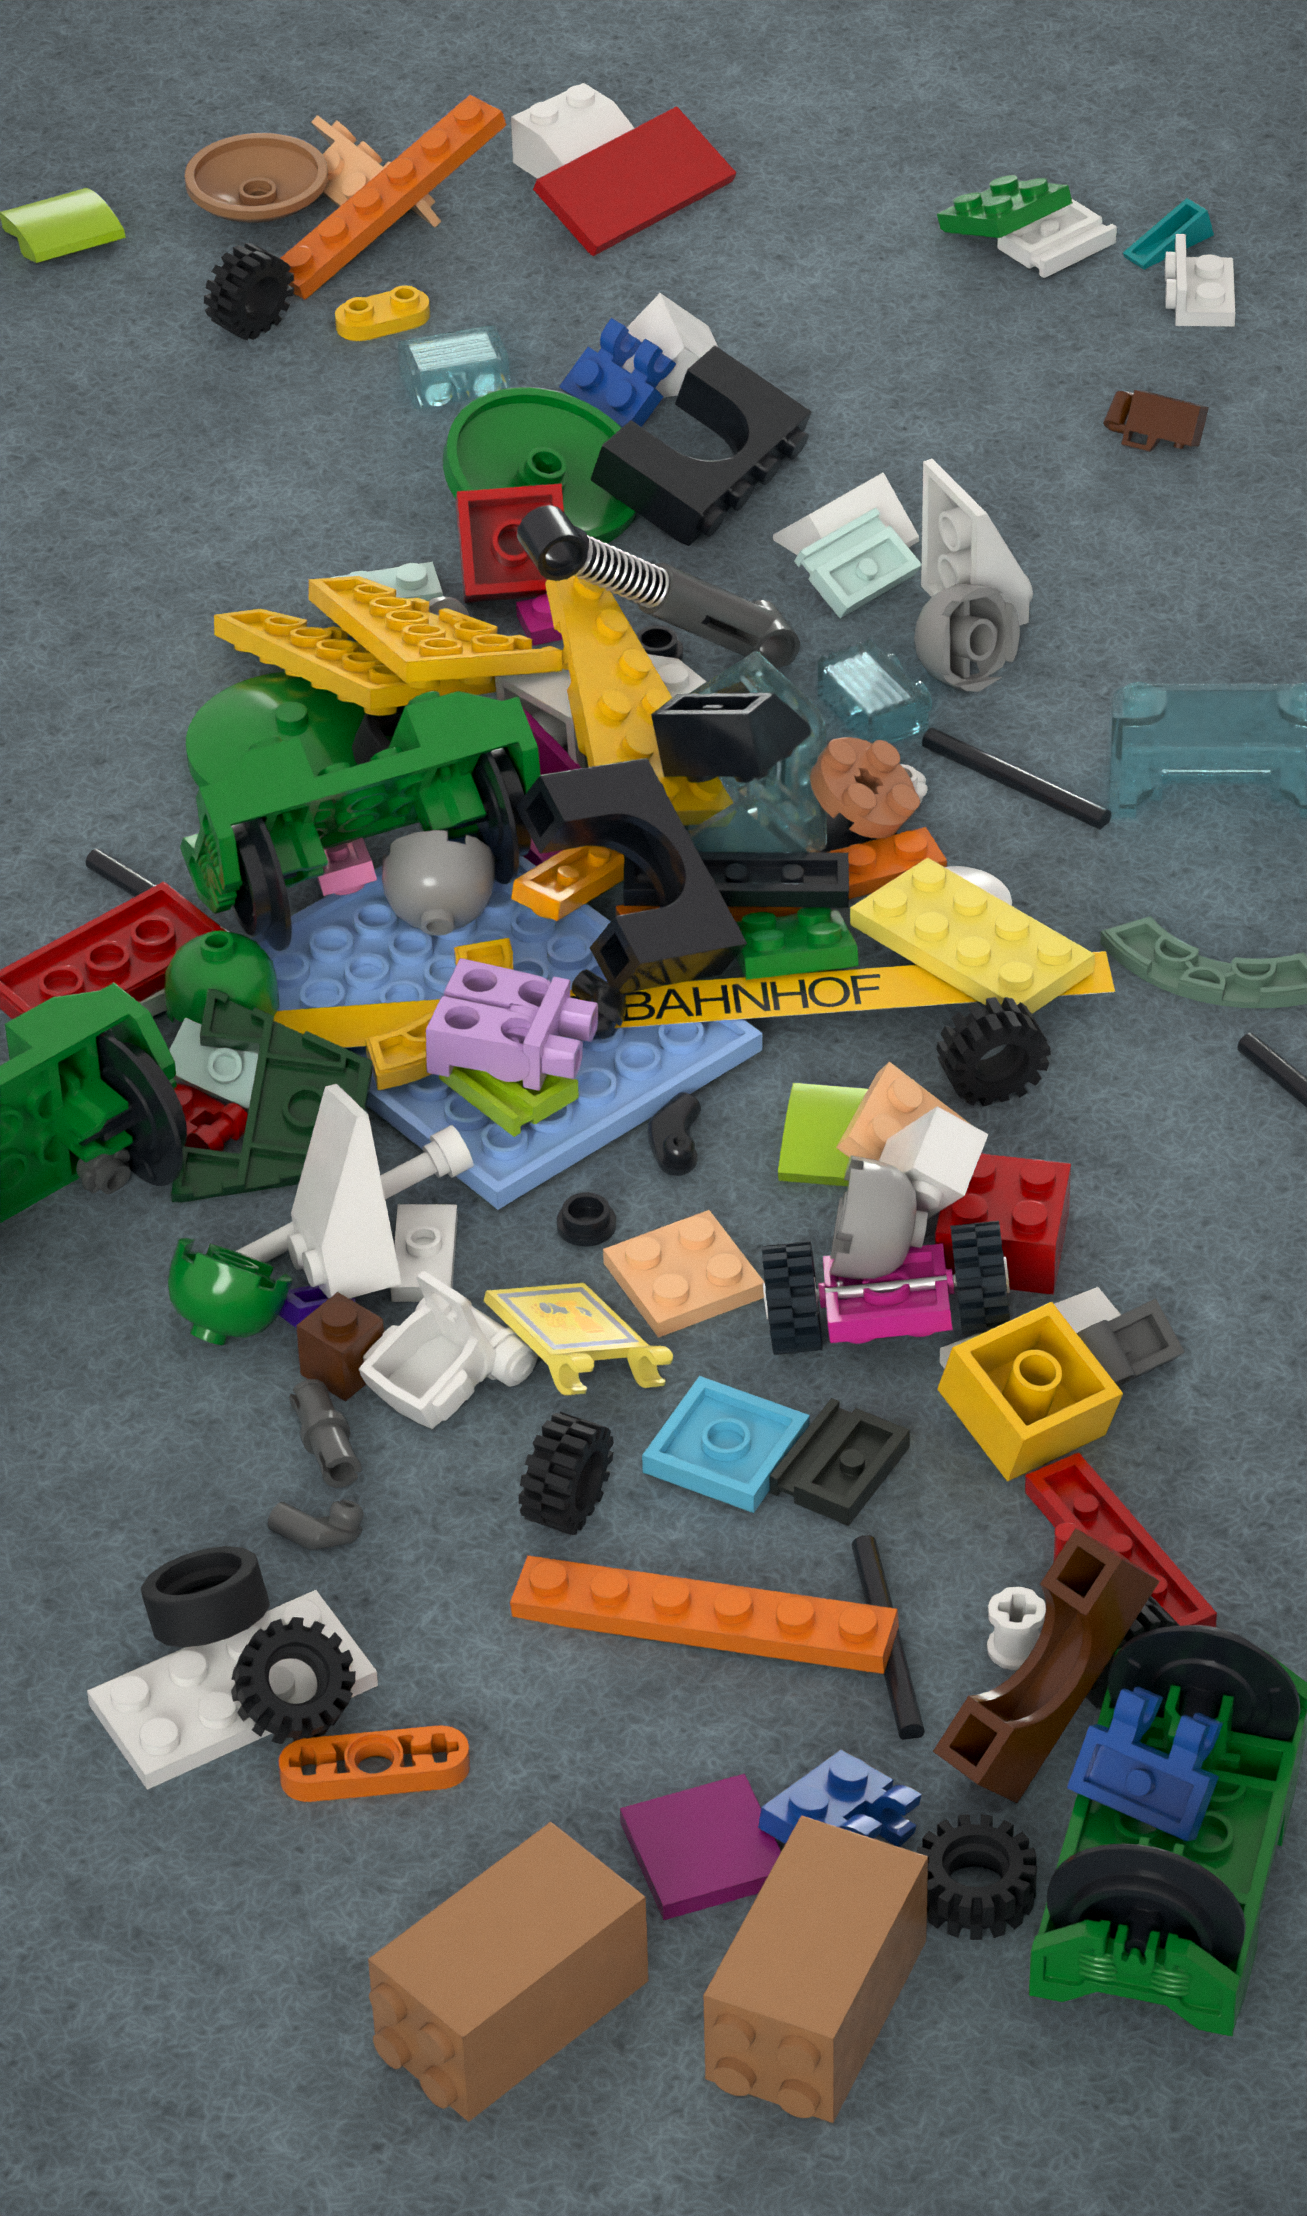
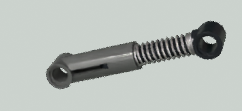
M541 506L530 511L522 519L518 527L517 538L521 547L540 574L547 580L560 581L577 576L579 579H584L586 582L632 600L638 604L641 611L749 658L755 668L764 672L790 665L799 652L800 641L797 634L777 607L770 601H749L666 563L651 564L648 561L630 555L628 552L616 549L614 546L589 537L585 531L574 526L566 514L555 506Z

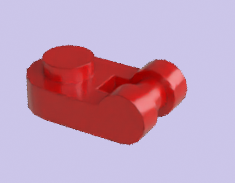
M177 1084V1087L173 1088L180 1101L186 1120L187 1140L185 1147L224 1151V1143L230 1138L237 1141L244 1135L248 1114L238 1104L232 1102L224 1105L203 1092L183 1084Z

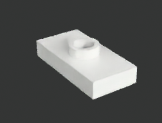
M398 1204L394 1246L402 1284L391 1287L392 1302H420L424 1295L417 1276L423 1270L453 1289L458 1222L457 1205Z

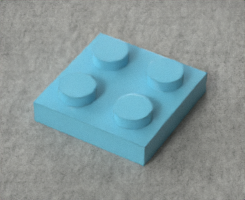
M699 1376L643 1453V1473L754 1513L770 1490L771 1473L809 1427L810 1415Z

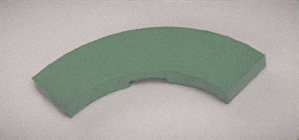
M1152 916L1101 931L1100 944L1122 966L1141 979L1176 995L1200 1002L1239 1008H1279L1307 1004V956L1304 952L1277 958L1235 957L1232 963L1216 961L1198 955L1199 948L1191 946L1168 933Z

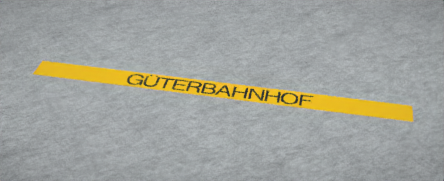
M1106 951L1092 952L1095 954L1094 972L1059 996L1115 992ZM918 965L798 973L746 980L745 977L686 981L624 993L623 995L627 1003L625 1019L621 1026L616 1024L614 1028L973 1003L979 1001ZM570 990V998L582 1000ZM440 999L282 1010L276 1012L274 1021L302 1034L308 1031L343 1048L365 1047V1038L397 1030L416 1021L428 1012L434 1013Z

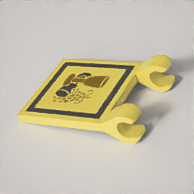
M585 1283L486 1291L483 1301L548 1365L554 1384L561 1394H586L587 1387L580 1382L578 1373L593 1371L595 1360L627 1358L632 1374L639 1386L650 1388L665 1385L666 1381L659 1375L657 1365L671 1364L673 1360L672 1352L665 1346L648 1345Z

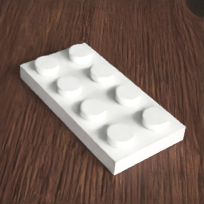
M317 1590L266 1611L263 1618L250 1628L228 1639L202 1646L185 1647L87 1690L89 1706L147 1790L272 1734L265 1730L260 1737L253 1732L252 1728L255 1722L250 1717L244 1722L237 1713L241 1703L240 1701L233 1702L231 1690L235 1685V1680H231L239 1656L252 1636L260 1628L265 1631L270 1622L281 1619L283 1625H287L292 1617H303V1626L311 1628L314 1621L324 1624L325 1627L321 1633L330 1638L336 1632L343 1640L338 1648L342 1653L349 1650L353 1658L349 1666V1671H356L355 1684L350 1691L353 1693L352 1697L378 1686L376 1669ZM283 1659L275 1663L270 1669V1686L281 1700L299 1704L315 1696L317 1691L315 1673L303 1661Z

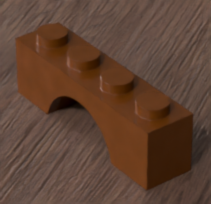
M1075 1528L1040 1583L1045 1596L1046 1613L1041 1633L1033 1650L1020 1668L1001 1685L988 1692L967 1697L933 1752L977 1785L1018 1803L1160 1581L1114 1549Z

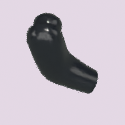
M678 1093L654 1114L648 1123V1141L658 1166L666 1174L673 1176L688 1174L697 1165L695 1143L687 1135L686 1131L700 1114L701 1106L699 1101L688 1093Z

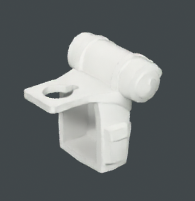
M423 1270L417 1276V1280L424 1297L417 1305L415 1312L400 1326L392 1325L382 1333L383 1336L363 1356L364 1363L360 1366L359 1371L367 1386L397 1412L421 1425L433 1429L441 1421H446L454 1414L464 1401L468 1400L474 1393V1387L486 1377L491 1380L497 1379L509 1387L519 1385L533 1372L538 1355L510 1327H503L473 1307L466 1297Z

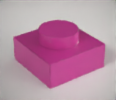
M547 594L516 602L518 620L526 636L532 639V646L563 640L562 634L554 629Z

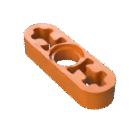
M443 1725L303 1738L288 1744L279 1756L280 1782L283 1791L289 1797L303 1802L447 1789L461 1783L467 1777L470 1770L467 1738L459 1730ZM446 1752L447 1761L442 1763L434 1762L433 1753ZM404 1754H411L412 1767H404ZM373 1756L384 1757L392 1762V1765L387 1770L380 1773H366L357 1767L362 1760ZM345 1760L346 1773H338L337 1761ZM308 1764L315 1765L316 1774L303 1775L302 1766Z

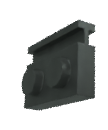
M831 1398L771 1473L770 1493L779 1496L781 1492L794 1497L795 1504L849 1526L909 1449L910 1430L858 1408H855L852 1413L839 1408L838 1400Z

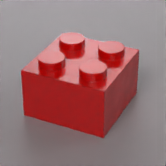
M562 483L457 491L456 511L464 603L534 598L547 594L545 586L547 579L540 574L521 547L517 538V530L522 519L530 511L538 507L550 505L558 507L564 512Z
M981 1153L965 1196L939 1213L935 1232V1244L943 1243L946 1269H952V1274H955L950 1226L999 1221L1003 1257H1006L1010 1290L1054 1295L1069 1216L1071 1163Z

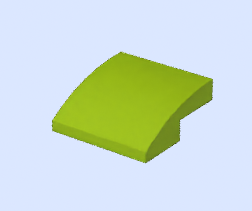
M83 188L0 212L2 228L5 232L18 237L22 255L35 263L126 238L124 228L111 208L98 194L89 188Z
M803 1083L792 1084L780 1151L779 1181L848 1187L849 1181L844 1180L849 1157L836 1147L868 1089Z

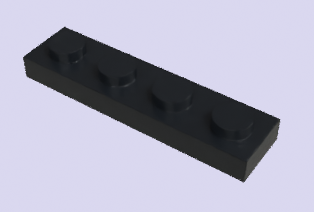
M698 852L709 874L714 879L715 885L727 907L849 908L848 853ZM624 855V906H660L657 891L650 878L634 861Z

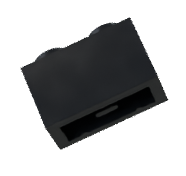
M774 693L676 694L651 714L664 777H686L687 781L692 783L705 782L716 777H734L735 781L739 783L758 781L766 777L767 771L780 760L790 757L793 754V749L812 735L810 724Z

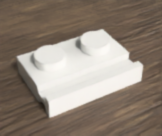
M1072 199V204L1002 238H998L997 248L1029 269L1036 266L1039 268V275L1046 278L1115 244L1117 226L1113 224L1103 225L1101 216Z

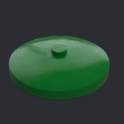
M531 387L507 388L487 393L470 402L460 411L450 427L443 449L442 461L446 482L455 499L457 491L562 483L563 506L566 516L574 526L585 531L589 537H593L603 543H609L620 536L631 525L637 515L634 510L590 480L602 445L617 433L621 427L608 415L585 401L548 389Z
M285 671L265 674L236 683L212 697L193 717L186 734V753L190 774L199 788L214 784L246 751H249L251 745L262 739L274 736L280 737L282 741L295 737L300 738L314 777H318L317 774L322 769L336 763L348 762L350 767L356 766L358 764L354 758L352 744L365 715L364 707L356 703L340 701L337 699V694L329 690L313 688L310 681L302 677L286 675ZM386 736V738L391 742L393 736Z

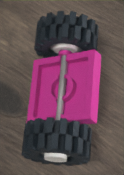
M999 1221L950 1226L955 1266L954 1275L952 1274V1269H946L942 1243L923 1245L922 1248L910 1247L904 1263L891 1274L876 1279H850L830 1275L829 1271L834 1258L830 1259L831 1256H823L824 1282L818 1283L819 1289H817L811 1241L762 1246L765 1281L763 1283L766 1317L770 1325L773 1354L781 1355L823 1350L818 1301H820L821 1308L827 1309L830 1343L850 1342L861 1344L876 1338L904 1335L925 1337L935 1332L951 1331L952 1321L949 1294H955L954 1287H957L962 1335L984 1333L1010 1321L1007 1294L1010 1293L1006 1257H1003Z

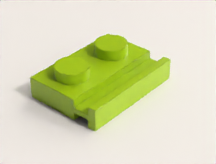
M454 1066L449 1077L439 1075V1079L513 1137L521 1133L520 1127L530 1121L535 1125L579 1098L578 1080L547 1074L540 1091L524 1088L523 1080L505 1082L496 1079L488 1072Z

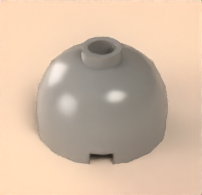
M955 584L934 594L923 606L916 622L914 641L916 654L929 675L951 688L979 692L1002 678L988 676L1001 669L1005 661L1013 663L1018 651L1020 627L1015 607L1012 603L1004 601L1000 595L1002 594L1001 591L983 585ZM970 661L977 663L980 673L970 675Z
M448 831L414 832L393 841L390 844V854L388 856L383 855L382 883L384 894L396 916L427 934L436 936L446 935L455 929L464 927L479 917L489 903L495 878V857L490 847L475 837L466 835L465 844L448 841Z
M851 1155L844 1176V1180L849 1181L847 1192L844 1191L843 1197H840L830 1257V1259L834 1258L829 1272L830 1275L850 1279H876L889 1275L904 1263L910 1246L922 1248L928 1212L917 1210L916 1190L909 1178L896 1167L875 1159Z

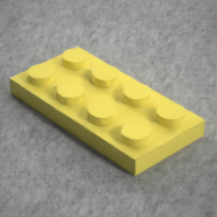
M928 857L850 907L851 926L986 1005V998L996 997L1001 1005L1004 998L1008 997L1013 998L1017 1005L1022 1002L1027 1006L1029 1012L1033 1014L1094 972V953Z

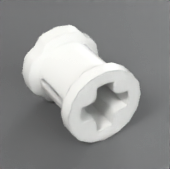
M1008 1587L992 1596L989 1602L988 1616L989 1621L994 1625V1631L990 1634L987 1641V1651L991 1660L1002 1668L1018 1670L1033 1650L1039 1638V1628L1044 1624L1046 1605L1044 1600L1038 1597L1033 1590L1023 1587Z

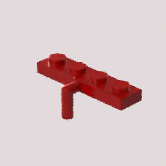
M1079 1452L1025 1475V1493L1055 1527L1053 1563L1076 1528L1114 1549L1158 1579L1160 1582L1151 1596L1180 1626L1203 1625L1216 1627L1217 1612Z

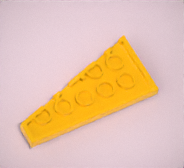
M360 576L309 579V600L324 612L327 617L338 624L342 630L346 631L373 654L375 658L386 665L390 671L407 683L409 687L430 689L438 687L440 680L459 679L464 684L483 685L490 683L492 676L562 671V650L552 646L532 649V639L522 635L497 634V626L448 608L439 609V615L429 612V601L421 598L405 599L396 597V589Z
M577 576L560 581L547 580L545 586L554 629L562 634L564 644L562 650V669L569 670L571 678L567 694L578 748L587 757L588 766L593 767L647 758L683 825L728 823L737 808L719 777L699 783L689 782L686 777H664L651 714L668 702L672 696L611 591L586 582L584 579H579Z
M264 609L214 615V635L234 644L235 650L250 652L258 656L259 661L262 663L277 665L285 669L286 675L302 677L310 681L313 688L329 690L337 694L338 700L356 703L364 707V712L370 715L385 716L395 714L397 707L408 705L411 699L431 691L439 692L440 696L457 691L474 695L496 692L495 676H492L490 683L483 685L464 684L459 679L440 680L438 687L430 689L409 687L407 683L390 671L386 665L375 658L361 644L348 640V633L339 627H307L306 619Z

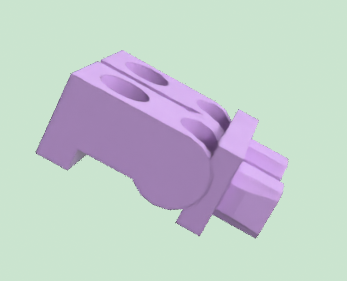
M460 958L444 990V996L441 997L426 1028L427 1073L449 1077L454 1066L485 1071L496 1079L505 1082L523 1080L524 1088L540 1091L547 1074L575 1080L583 1057V1041L592 1042L597 1031L598 1004L570 998L569 979L553 977L550 982L538 975Z

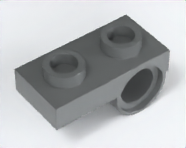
M1156 1298L1110 1321H1100L1077 1333L1118 1387L1177 1359L1184 1353Z

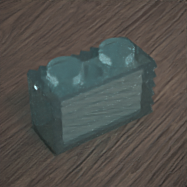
M495 324L398 341L400 377L414 409L461 402V400L466 401L471 398L477 399L487 393L510 388L508 352H506L505 346H503V341H501L500 335H498Z
M867 638L864 644L858 642L855 647L849 645L846 650L840 648L836 654L831 651L828 657L822 655L819 658L818 697L840 717L843 723H846V726L855 735L857 734L859 739L872 744L876 740H883L892 745L928 730L929 711L932 708L929 690L923 682H914L903 671L902 665L895 654H886L873 640Z

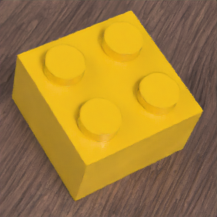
M1049 1302L952 1347L937 1388L1007 1482L1106 1435L1123 1395V1392L1053 1302Z

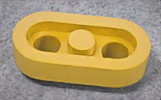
M406 285L368 297L351 298L340 305L335 311L337 333L341 337L352 341H365L417 328L425 324L430 318L428 296L415 287Z

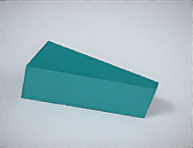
M1186 198L1123 252V256L1145 270L1165 260L1166 252H1175L1176 234H1186V249L1213 236L1214 232L1208 210Z

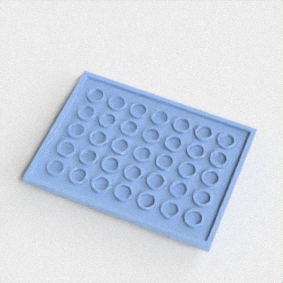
M466 836L457 839H448V841H454L465 844ZM520 856L516 878L536 866L523 856ZM382 866L375 869L377 881L365 884L361 890L348 895L330 894L292 915L291 942L287 949L276 951L269 945L262 933L251 938L261 946L273 961L277 975L279 1008L277 1011L441 999L456 967L454 947L503 938L510 939L513 951V967L516 971L538 975L550 982L553 977L569 979L570 990H572V983L575 977L586 969L607 981L590 950V946L611 921L587 903L558 921L540 917L532 909L511 899L514 881L508 884H500L494 879L489 903L479 917L466 926L453 930L449 934L440 936L430 935L396 916L384 894ZM744 1019L614 1028L612 1035L606 1039H602L595 1034L592 1042L583 1041V1057L575 1078L578 1080L579 1098L535 1125L530 1121L520 1127L521 1133L515 1137L439 1079V1075L436 1074L383 1090H377L372 1074L367 1106L421 1149L431 1142V1135L453 1125L464 1140L474 1164L472 1168L460 1173L456 1177L499 1210L653 1117L678 1093L691 1094L762 1051V1033ZM366 1046L345 1048L367 1058Z

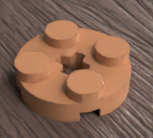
M852 737L833 739L820 753L817 763L811 769V787L823 809L833 818L840 812L845 818L854 822L849 830L864 837L879 839L893 836L920 805L919 796L915 792L909 775L899 764V752L894 746L883 740H876L872 744L868 741Z

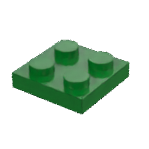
M1008 175L992 180L989 183L990 189L981 193H968L953 200L954 206L937 213L940 229L947 233L1002 238L1073 202L1068 185L1048 183L1046 178L1019 181L1017 176Z
M803 907L797 911V915L776 917L769 912H755L743 916L742 921L737 922L747 942L746 946L736 956L746 980L859 966L857 943L838 910H831L828 907Z

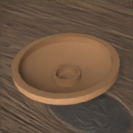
M274 133L242 134L214 142L196 153L187 164L185 170L187 193L198 206L217 217L247 223L274 221L302 211L322 194L328 182L327 162L317 148L298 138Z

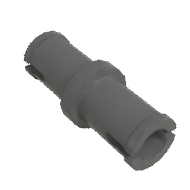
M317 1379L301 1381L293 1388V1392L296 1395L290 1394L289 1400L302 1425L300 1437L304 1448L309 1453L315 1455L323 1480L327 1485L334 1488L348 1486L357 1480L358 1475L355 1472H361L362 1470L361 1463L349 1442L351 1434L349 1424L346 1418L335 1410L329 1397L328 1388L322 1381Z

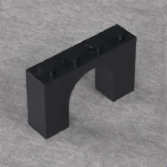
M715 345L687 369L675 405L724 439L734 456L717 461L699 460L685 456L630 420L602 445L590 479L669 536L687 546H690L702 534L708 537L712 536L723 522L726 511L730 508L736 511L741 509L751 496L754 485L758 482L763 485L768 484L777 473L781 460L785 457L791 460L796 458L804 448L809 437L804 431L812 411Z
M647 758L540 775L515 807L540 854L583 846L610 848L634 861L653 883L658 894L660 908L615 916L590 946L593 956L615 995L721 975L746 946L747 942L737 922L730 913L715 885L714 879L709 874L688 831L682 824L662 783L659 781Z

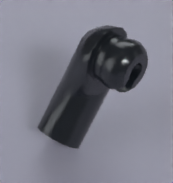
M587 969L581 971L572 983V992L584 1001L598 1004V1027L595 1034L602 1039L609 1038L616 1024L621 1026L625 1019L626 999L623 994L615 995L608 982Z

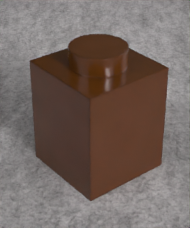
M337 1292L297 1324L296 1328L300 1374L307 1379L322 1381L330 1393L346 1402L366 1385L360 1375L359 1368L364 1363L363 1356L383 1336L384 1326L381 1317Z

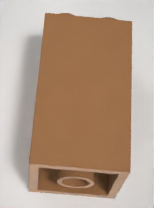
M801 1815L703 1995L706 2080L715 2082L719 2088L731 2095L745 2096L750 2094L779 2104L783 2110L795 2117L810 2118L814 2116L834 2123L926 1943L928 1856Z
M549 1822L368 1959L371 1986L369 1999L373 2009L375 2031L373 2043L378 2054L390 2067L399 2069L403 2066L419 2079L423 2091L436 2106L442 2109L450 2106L468 2122L649 1981L646 1897L555 1824Z

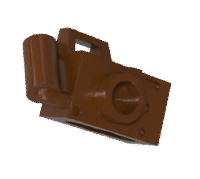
M1134 390V393L1117 391L1103 424L1110 431L1124 434L1122 445L1149 452L1157 446L1161 439L1174 442L1173 447L1183 449L1184 445L1198 447L1201 442L1209 407L1143 390ZM1133 432L1148 435L1146 445L1131 441Z

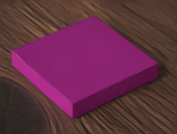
M745 1773L620 1808L621 1826L663 1920L758 1894L764 1885L781 1850L773 1836L758 1828L761 1807Z

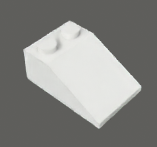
M582 83L572 86L567 91L544 102L536 103L531 108L511 117L513 163L538 179L634 129V127L614 101Z
M933 459L923 461L921 587L931 597L955 584L983 585L996 588L1002 592L1000 595L1004 601L1012 603L1015 607L1019 626L1029 623V602L1033 598L1031 583L990 517Z
M334 1084L326 1086L324 1089L291 1211L295 1234L287 1236V1244L295 1269L304 1270L311 1287L319 1286L328 1298L339 1292L350 1299L402 1284L369 1116L341 1087Z

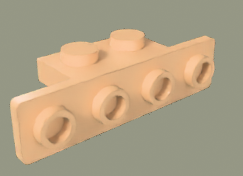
M318 115L311 121L314 127L331 145L322 154L328 167V182L322 194L340 207L391 162L388 161L384 166H381L380 163L383 161L381 157L364 141H361L356 146L354 144L357 141L356 138L337 120L332 126ZM427 194L411 209L435 228L441 220L430 208L435 203V200Z

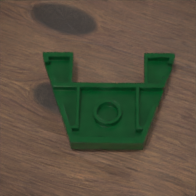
M208 989L200 1031V1044L202 1046L230 1048L259 1054L241 1153L184 1146L182 1148L183 1163L181 1173L173 1181L171 1191L172 1202L182 1203L298 1185L325 1087L337 1084L366 1112L373 1071L372 1061L308 1031H305L304 1034L275 1022L274 1016L258 1008H254L251 1011L229 1001V995L218 990Z

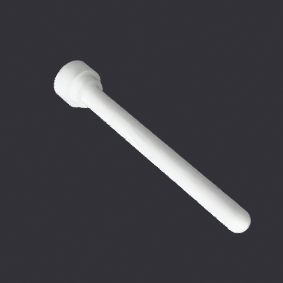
M453 1125L431 1135V1142L422 1147L424 1153L380 1175L385 1199L433 1174L438 1178L446 1174L453 1178L474 1166L464 1140ZM293 1222L244 1246L236 1252L262 1262H267L289 1250L287 1236L295 1234Z

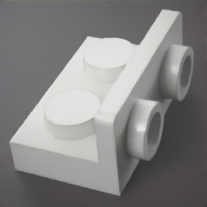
M1176 234L1175 252L1165 253L1166 309H1175V326H1235L1233 258L1216 255L1186 257V234Z

